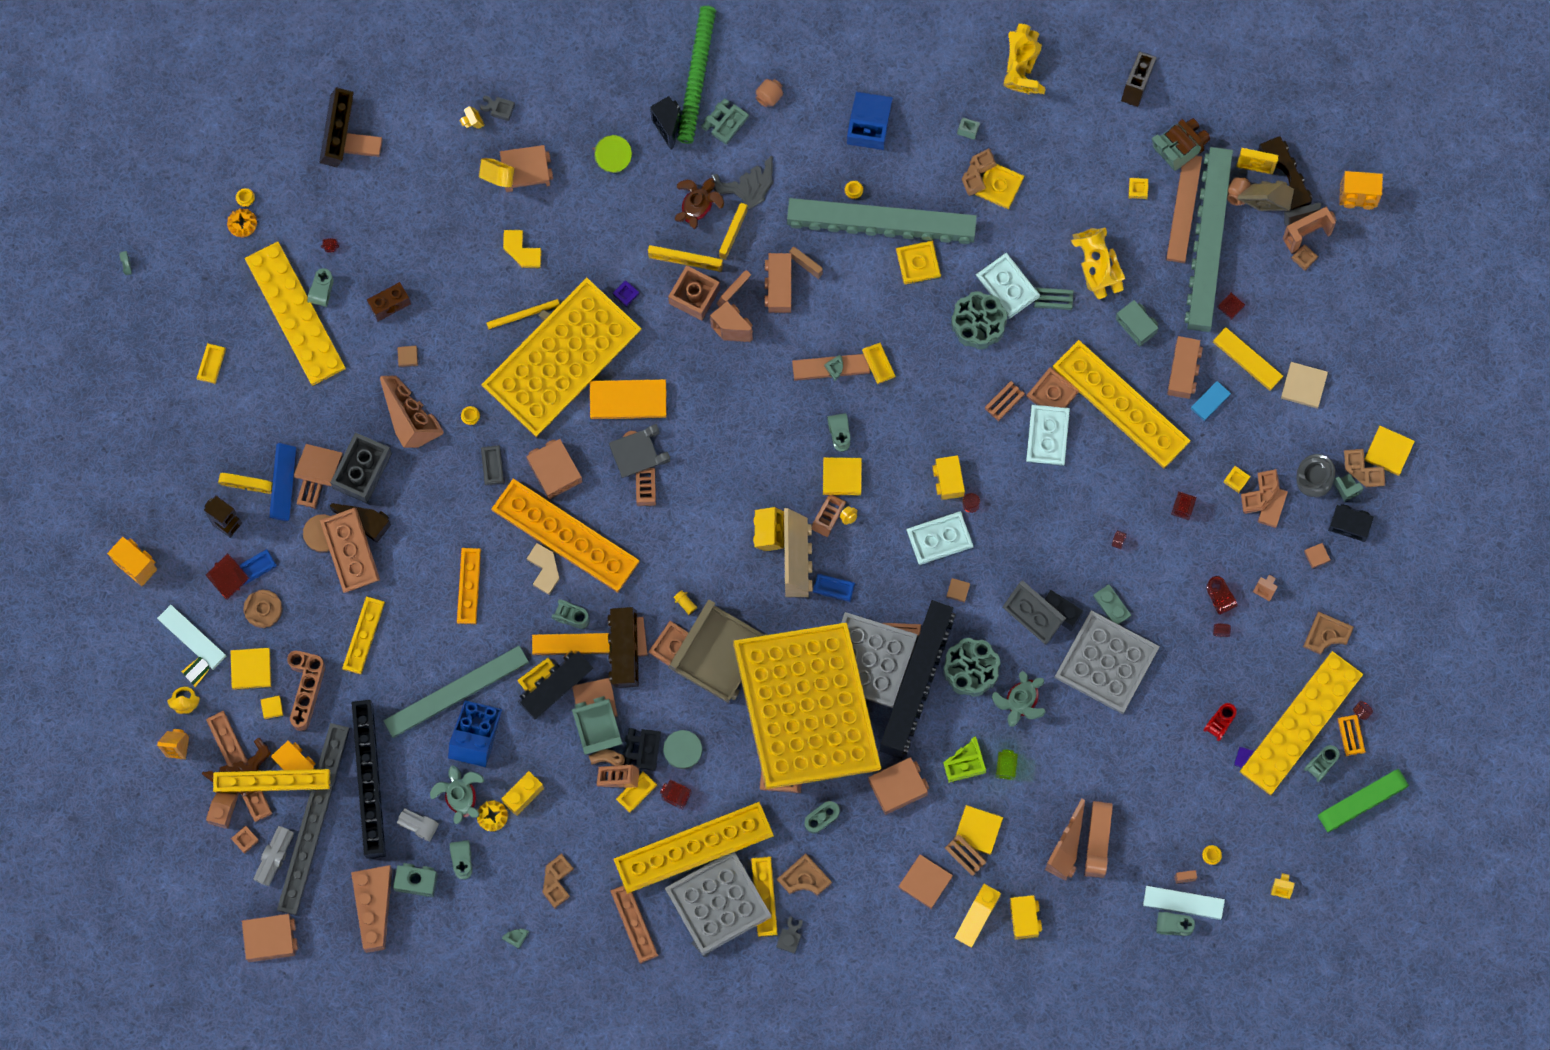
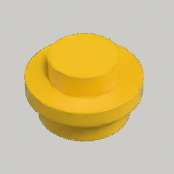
M858 181L848 182L845 186L846 196L850 199L860 198L863 194L862 184Z
M247 188L239 190L236 194V201L242 207L252 205L255 200L254 193Z
M468 406L462 410L461 419L467 425H474L479 421L480 413L477 408Z
M850 506L846 507L840 514L842 523L845 525L852 524L857 519V509Z
M1209 845L1203 850L1202 858L1205 863L1215 865L1220 862L1222 852L1217 846Z

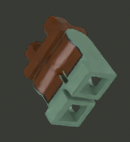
M1194 118L1187 122L1181 119L1178 124L1173 125L1164 134L1154 136L1152 143L1157 153L1176 171L1198 153L1204 151V145L1210 141V136L1205 130L1198 134L1195 133L1200 127Z

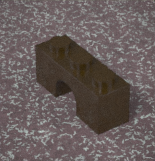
M215 496L213 499L210 498L205 504L204 511L212 525L231 538L242 524L241 520L235 516L237 514L235 509L218 496Z

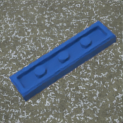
M282 443L276 444L269 518L289 521L296 456L295 446Z

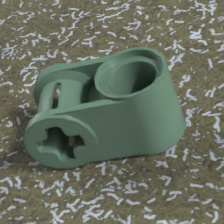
M322 268L316 272L308 294L307 301L309 303L327 307L334 281L328 269ZM327 276L328 279H325L324 282H322L321 279H324V277Z
M847 414L827 416L834 448L840 452L846 451L850 447Z
M558 600L557 603L559 605L556 612L551 616L553 620L578 629H584L589 625L590 618L585 609L567 601ZM584 615L585 619L582 622H577V616Z
M1332 745L1326 746L1310 761L1304 770L1309 771L1316 777V781L1319 783L1337 762L1340 755L1339 750ZM1325 752H1333L1335 755V759H1327L1325 757Z
M469 840L451 842L449 845L454 872L459 879H468L472 874ZM462 865L465 866V872L463 873L460 871Z
M1168 912L1158 913L1156 933L1189 936L1192 934L1195 927V921L1192 917ZM1184 922H1188L1190 926L1187 930H1184V927L1181 926Z

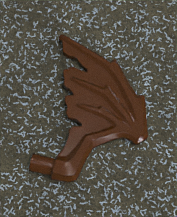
M259 737L254 740L258 751L252 758L248 759V765H245L243 761H239L238 763H232L233 767L228 765L219 767V772L259 771V766L271 755V752ZM203 771L202 775L213 782V772ZM253 791V792H231V793H241L242 796L244 797V796L250 795V794L255 793V792H258V791Z

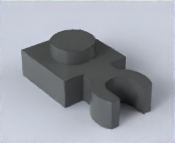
M483 96V101L489 104L487 106L480 105L482 111L488 112L491 110V116L506 121L510 120L515 102L499 97L496 98V101H492L489 96Z
M790 916L787 922L789 928L788 930L782 928L776 948L795 954L801 938V934L796 932L802 927V920L799 921L797 926H793L791 924L793 917Z

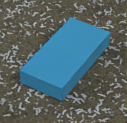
M1216 381L1195 402L1191 410L1205 422L1231 393Z

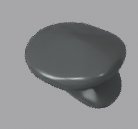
M1313 454L1306 457L1300 463L1297 470V486L1303 494L1309 497H1321L1327 494L1333 485L1335 466L1329 457L1322 454Z

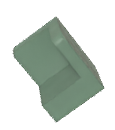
M1351 474L1342 478L1337 477L1333 482L1344 502L1361 494L1364 489L1360 482L1356 484Z

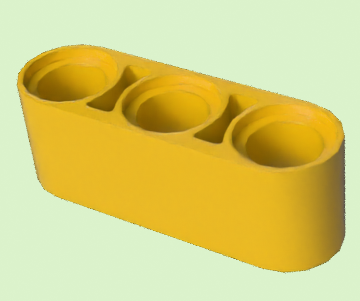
M481 158L479 178L497 186L512 187L514 167L495 159Z

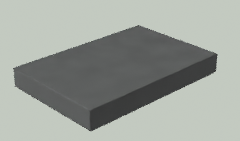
M1023 580L1017 585L1003 605V608L1045 645L1052 639L1066 619Z

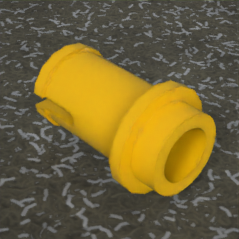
M681 590L674 596L675 603H679L688 615L697 609V606L687 596V592Z

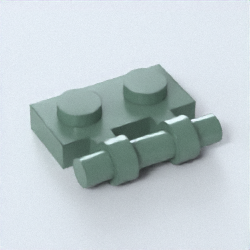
M724 98L721 103H717L712 114L704 119L705 122L701 127L705 131L710 127H714L711 135L727 145L749 118V114L735 104L729 110L727 106L730 102ZM720 114H724L725 116L718 122L716 119Z

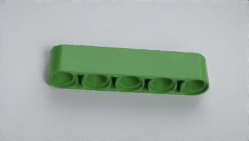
M1397 769L1321 812L1318 818L1329 833L1347 823L1350 819L1352 820L1380 804L1383 800L1385 801L1399 793L1400 790L1406 789L1409 784L1401 771Z

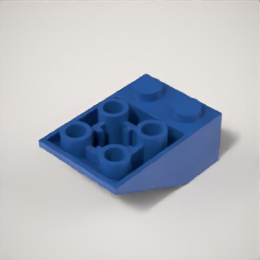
M856 92L847 134L848 145L884 150L893 97Z
M464 701L449 742L448 759L486 767L502 709Z

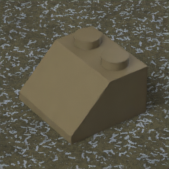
M1262 181L1261 184H1252L1238 196V200L1259 211H1290L1294 189L1289 187L1284 181H1276V183Z

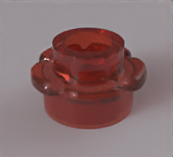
M337 239L322 240L323 245H321V248L325 249V252H336V249L339 248Z

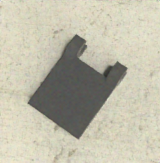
M657 424L609 443L622 478L670 462L668 452L657 456L650 437L659 435Z

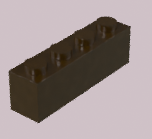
M336 87L330 95L319 160L320 164L338 167L343 161L354 95L353 91Z
M633 607L610 609L608 625L611 626V633L608 634V643L611 645V652H609L608 658L609 663L612 664V671L609 672V681L616 688L639 687L637 610Z

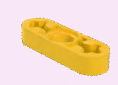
M220 473L218 484L244 490L248 488L247 490L272 494L273 482L229 473Z

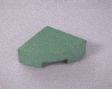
M127 251L120 252L123 272L125 275L132 274L130 257Z
M841 355L824 364V367L834 381L841 376L843 371Z
M525 929L512 930L507 932L502 937V940L520 949L529 931Z

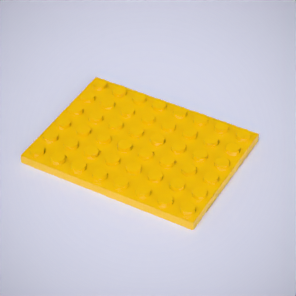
M847 622L734 640V650L766 790L880 771L881 765Z

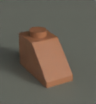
M217 792L211 802L206 821L210 825L228 829L239 793Z

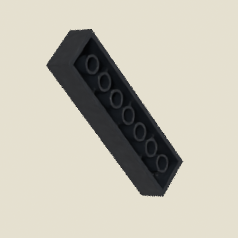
M931 600L882 738L880 752L902 759L903 754H908L911 745L909 737H913L918 723L915 720L916 718L920 719L924 704L922 700H927L930 691L928 683H933L937 669L934 666L940 663L943 652L941 647L945 648L949 632H947V629H952L956 614H953L954 607Z

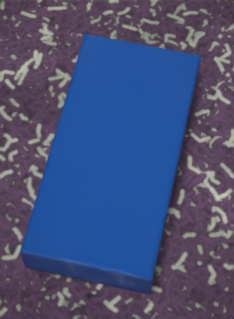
M266 549L238 565L234 570L243 585H246L277 567Z
M817 574L813 593L850 602L855 583Z

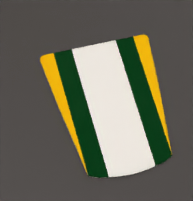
M199 657L181 672L196 687L210 667L203 658Z

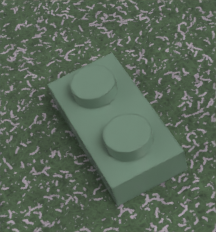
M1107 585L1093 595L1112 622L1119 625L1131 617L1130 612L1110 585Z

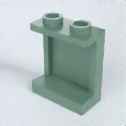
M605 696L593 699L594 703L587 705L586 701L575 704V708L572 709L585 755L622 744L610 699H605Z

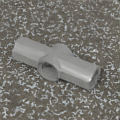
M278 826L270 845L268 844L263 851L261 864L253 878L254 881L268 887L270 886L277 869L283 864L282 860L284 861L286 858V850L293 838L294 832Z

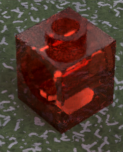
M1178 491L1171 515L1190 520L1197 497Z
M670 779L668 784L664 783L660 794H662L661 798L663 801L683 810L692 792L691 789Z

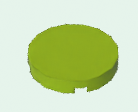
M605 136L595 146V161L604 171L613 173L622 171L631 161V147L621 136Z

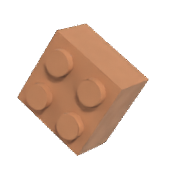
M686 265L668 296L669 304L702 321L720 291V282Z

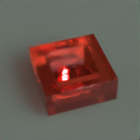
M1230 293L1218 305V308L1231 320L1245 307V304L1233 293Z

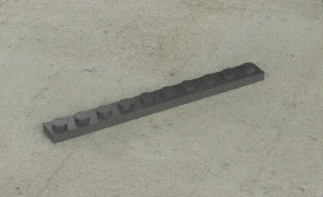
M333 723L329 725L317 769H330V789L311 790L278 904L277 911L297 916L349 734V727Z

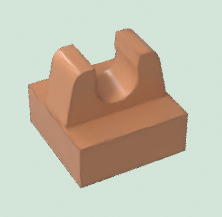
M1271 575L1267 579L1261 577L1253 592L1270 601L1278 587L1273 584L1276 578Z

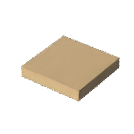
M1291 362L1281 399L1318 409L1328 372Z

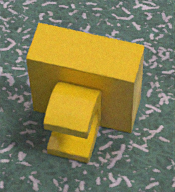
M471 106L464 109L466 116L460 119L462 126H466V128L473 126L477 129L485 126L477 109Z
M1282 873L1280 879L1275 878L1271 895L1290 899L1294 889V883L1289 882L1290 875Z

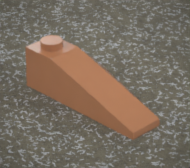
M397 376L380 377L395 434L404 448H418L444 433L436 418L432 414L427 415L421 409L424 405L410 397L411 391Z
M1084 799L1080 800L1069 821V825L1065 828L1045 868L1046 871L1065 881L1068 876L1072 878L1077 869L1074 864L1077 857L1085 804Z

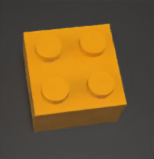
M1345 171L1340 183L1339 205H1344L1345 208L1361 206L1367 210L1377 208L1382 196L1383 174Z
M122 537L107 554L115 565L140 586H143L157 571L154 565L156 562L145 550L141 552L142 550L131 538L127 540Z

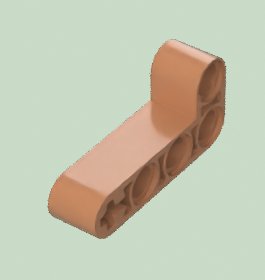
M292 651L287 657L288 664L292 670L303 674L291 712L290 722L296 730L304 731L308 728L325 672V664L320 656L301 651ZM297 657L302 658V661H301L300 664H298V665L292 664V662H293V660H294L295 658H297ZM314 662L320 663L318 669H311V665ZM310 680H314L315 685L311 688H307L306 683ZM303 699H310V703L307 706L300 705ZM300 711H302V718L304 722H300L299 724H297L296 720H300Z
M1093 801L1084 876L1105 878L1113 803Z

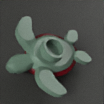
M1022 671L1019 674L1020 683L1010 689L1007 699L1001 697L997 692L992 694L993 702L999 709L1011 711L1007 719L1010 727L1016 726L1021 716H1025L1028 719H1037L1045 714V709H1035L1039 699L1038 688L1044 684L1043 678H1036L1034 681L1028 680V675Z
M452 765L449 769L451 782H438L431 789L430 797L435 799L441 793L446 792V803L456 813L453 818L454 823L459 824L463 817H468L469 815L471 817H479L478 810L474 808L476 791L471 783H483L484 778L476 772H468L461 778L458 767Z

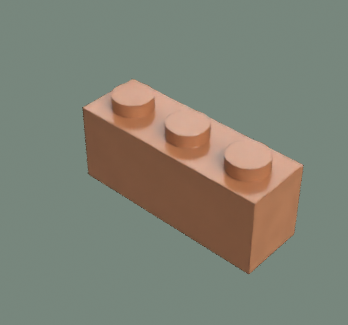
M769 253V260H765V271H769L768 278H765V289H768V295H765V307H768L769 313H791V253Z
M1178 336L1167 395L1190 399L1191 393L1195 394L1197 383L1193 382L1194 375L1198 376L1200 367L1196 363L1197 358H1201L1203 347H1200V340Z

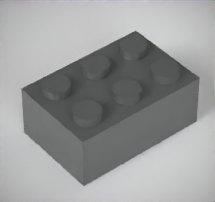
M355 432L330 482L332 488L368 504L392 455L390 447Z

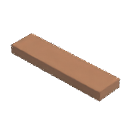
M864 354L841 356L843 360L841 376L870 373ZM835 357L792 361L794 381L831 377L824 364Z
M624 885L611 890L610 892L639 963L641 964L658 957L633 893L627 894Z

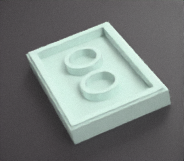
M1007 253L976 274L987 291L1000 300V304L1006 309L1009 318L1040 297V294Z
M1031 406L1026 462L1064 466L1070 408Z
M961 511L906 529L919 565L973 548V543Z

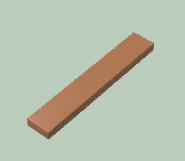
M1195 156L1181 167L1167 261L1185 263L1202 162L1201 156Z
M222 711L207 718L206 721L227 765L233 767L232 763H238L239 761H243L245 765H248L246 756L225 712ZM262 791L243 797L254 822L273 814Z

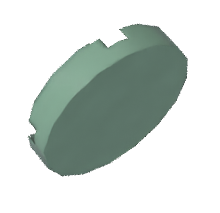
M676 731L668 736L664 743L665 759L673 767L679 769L691 768L700 760L702 754L701 741L690 731Z

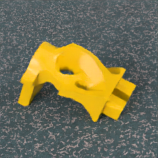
M1018 24L1016 32L1010 31L1008 34L1010 53L1007 75L1005 76L1003 86L1028 95L1030 93L1045 94V87L1036 80L1026 78V73L1031 74L1035 61L1041 52L1042 45L1037 42L1039 33L1030 30L1031 27L1029 25Z
M1105 227L1100 229L1090 228L1084 232L1073 234L1074 239L1071 240L1075 247L1080 246L1084 252L1085 261L1081 263L1087 289L1092 291L1097 299L1107 296L1106 286L1111 285L1113 293L1124 290L1122 280H1125V276L1114 249H1109L1108 252L1105 244V236L1107 235ZM1093 252H1098L1100 254V258L1098 260H1094L1092 258ZM1109 258H1111V260H1112V262H1113L1111 267H1110V259H1109ZM1091 267L1095 268L1094 275H1091L1089 272Z

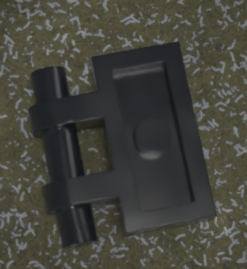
M629 728L628 735L625 736L626 749L623 752L625 758L623 765H631V762L635 760L637 761L636 767L638 769L656 771L661 731L642 729L640 737L635 736L636 729ZM635 743L639 744L638 754L633 753Z

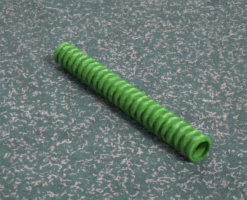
M702 6L699 12V23H697L696 39L694 40L695 44L693 45V55L691 56V66L689 67L690 71L687 79L688 87H686V98H684L685 103L683 104V114L681 115V125L679 126V136L677 137L678 141L685 144L694 142L693 137L695 136V126L697 125L696 121L699 113L697 110L700 108V94H702V83H704L703 78L705 77V67L707 66V56L709 55L708 51L710 50L709 46L712 38L710 35H712L713 19H715L714 14L716 13V9L711 6Z

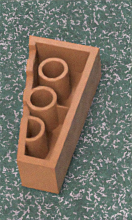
M390 865L351 872L363 950L366 953L386 948L392 876Z

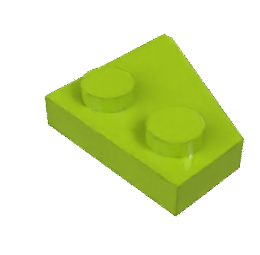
M973 737L966 746L956 751L954 756L949 757L943 762L948 783L986 773L976 737Z

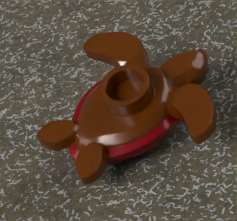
M713 178L707 179L701 189L692 180H683L677 184V189L688 190L690 193L685 196L682 203V212L675 216L676 221L682 222L685 220L693 229H696L698 227V220L708 214L713 202L719 209L723 208L724 199L722 195L716 191L711 192L715 187Z

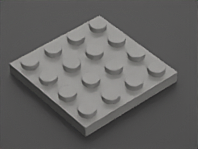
M1091 610L1054 678L1124 714L1160 646Z
M845 612L841 623L847 622L865 700L893 708L919 636L915 633Z
M735 852L716 859L665 888L702 956L772 918Z

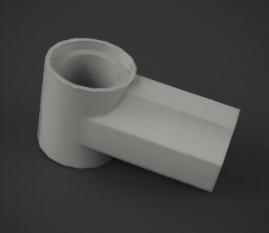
M405 808L397 821L398 825L415 832V835L422 839L424 837V840L429 842L439 826V823L431 818L422 817Z

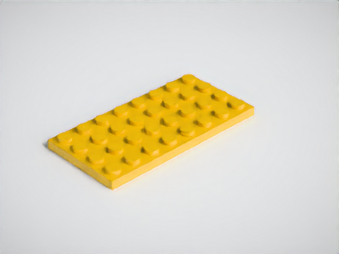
M586 278L481 386L537 438L642 329Z

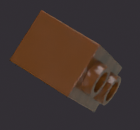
M400 282L367 299L377 322L411 305L409 297Z

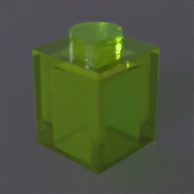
M1012 750L998 752L995 778L1015 780L1018 754H1015Z

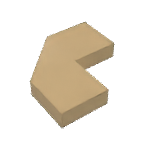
M536 543L527 557V561L542 569L533 586L550 595L560 580L554 554L552 551Z

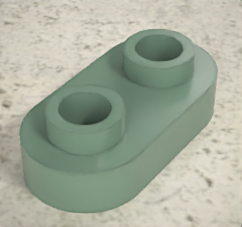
M832 801L823 803L805 818L804 825L806 830L813 834L822 831L839 817V806ZM832 809L834 813L827 815L826 811ZM812 821H817L818 825L816 827H812L810 823Z

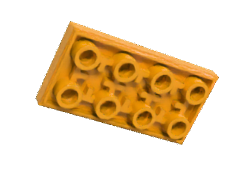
M666 380L590 381V419L666 418Z

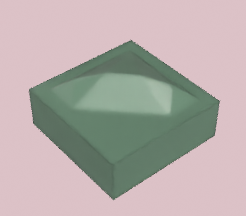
M962 117L957 134L975 140L980 123Z

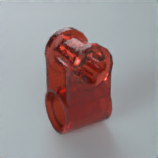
M1220 576L1210 578L1206 585V590L1217 613L1222 615L1238 607L1236 599L1230 592L1225 580ZM1213 583L1220 585L1218 590L1217 588H1212Z

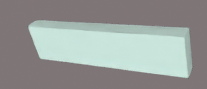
M172 605L157 618L198 657L203 658L212 670L226 657L217 646Z
M1146 886L1143 906L1221 920L1225 899Z

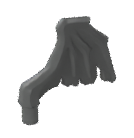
M770 156L769 159L765 160L763 174L761 173V168L757 165L751 169L750 175L746 172L743 176H740V184L736 181L721 183L718 174L712 175L711 178L715 181L714 191L720 194L733 193L737 195L747 205V209L750 210L765 201L764 196L774 183L772 180L773 157Z

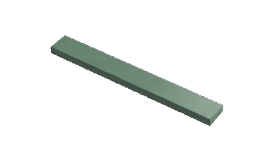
M517 646L383 721L392 738H395L529 664L520 646Z

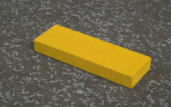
M744 203L739 204L719 250V257L724 260L728 257L747 213V205Z

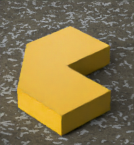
M504 230V251L522 268H541V248H523V230Z

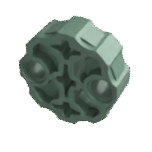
M981 291L971 292L969 296L960 298L955 304L951 319L952 331L955 332L959 342L963 345L976 347L977 349H986L990 345L998 343L1003 337L1005 325L1007 324V312L1000 304V300L993 294L987 295ZM992 303L995 305V308L988 309L986 305ZM968 306L967 310L961 312V308L964 309ZM998 328V332H994L991 334V330L994 331ZM970 332L973 336L966 338L963 336V333Z
M971 638L962 639L958 644L950 647L946 653L943 669L945 680L952 686L953 691L960 695L981 696L996 684L999 676L1000 658L988 642ZM978 648H985L987 653L979 655L976 650ZM959 652L958 659H955V661L951 662L952 656H955ZM974 664L975 669L968 670L969 666ZM992 672V678L984 682L985 676ZM958 680H965L967 685L959 687L956 682Z

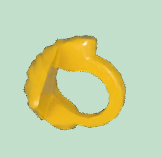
M180 687L173 692L172 697L167 702L176 713L188 714L198 706L200 698L195 695L191 688ZM180 691H188L191 693L190 699L184 696H179L176 698V695Z

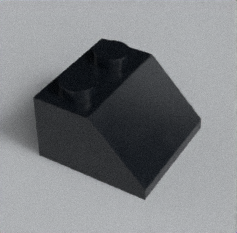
M670 96L650 106L652 122L671 150L675 145L681 114L676 100L672 101Z

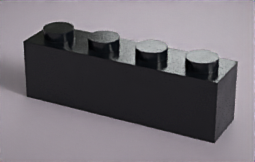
M569 651L563 657L564 661L560 665L557 663L548 670L550 673L545 678L541 676L534 682V688L530 691L526 689L519 696L521 699L518 703L532 719L536 720L593 669L579 651Z

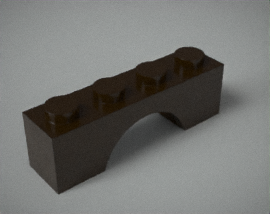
M1281 136L1261 143L1258 151L1279 155L1276 168L1285 173L1289 181V187L1294 189L1290 210L1310 205L1313 199L1309 189L1306 190L1303 175L1298 173L1296 161L1288 153L1289 147L1287 142L1283 141Z

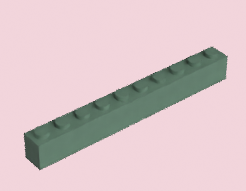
M1210 147L1209 153H1205L1204 164L1207 165V171L1203 170L1202 182H1205V187L1201 188L1200 199L1203 200L1202 206L1198 207L1197 217H1201L1200 223L1196 224L1195 234L1199 236L1198 241H1194L1193 252H1196V259L1192 258L1191 270H1194V276H1190L1189 287L1192 288V293L1188 294L1187 305H1190V310L1185 313L1184 323H1188L1187 329L1210 332L1212 326L1233 150Z
M789 198L787 225L795 229L809 227L811 230H820L822 228L828 229L830 232L844 230L850 234L865 232V234L870 236L884 234L886 237H895V235L903 236L905 239L920 237L925 241L940 239V241L946 243L953 240L959 241L961 244H970V242H974L977 215Z

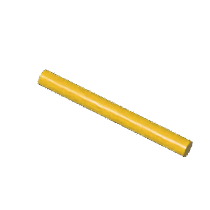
M558 299L486 322L489 330L540 313L542 310L547 311L556 308L560 304Z

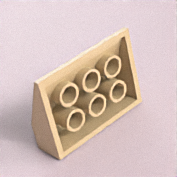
M784 508L785 597H809V592L812 591V580H808V573H812V561H808V554H812V543H808V536H812V526L808 524V518L789 508Z

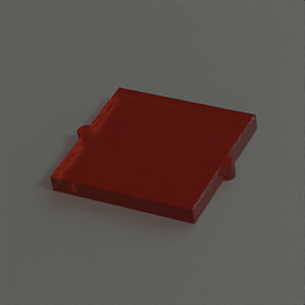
M228 553L218 563L216 562L215 566L206 574V577L226 600L236 591H239L240 587L249 579L247 574Z

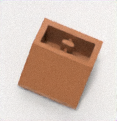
M726 301L710 315L712 329L723 340L743 342L753 340L752 323L746 317L744 319L741 317L739 309L734 304L730 305Z

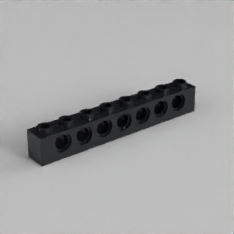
M371 700L352 701L364 856L366 859L386 857L374 706Z

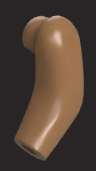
M603 749L589 755L591 765L607 762L614 766H620L625 762L623 755L610 749Z

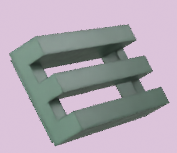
M1036 288L1039 294L1069 295V297L1040 295L1035 300L1034 308L1072 310L1073 290ZM1039 300L1069 302V304L1039 302Z

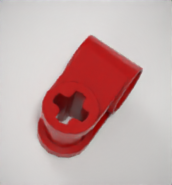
M1230 703L1223 704L1209 720L1203 731H1208L1217 737V741H1220L1236 716L1235 706ZM1229 709L1232 712V716L1226 718L1223 716L1222 711Z

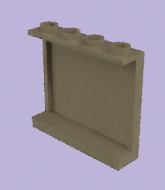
M708 599L668 668L729 703L730 699H736L740 692L737 688L742 683L733 645L734 640L765 635L716 607L715 603Z

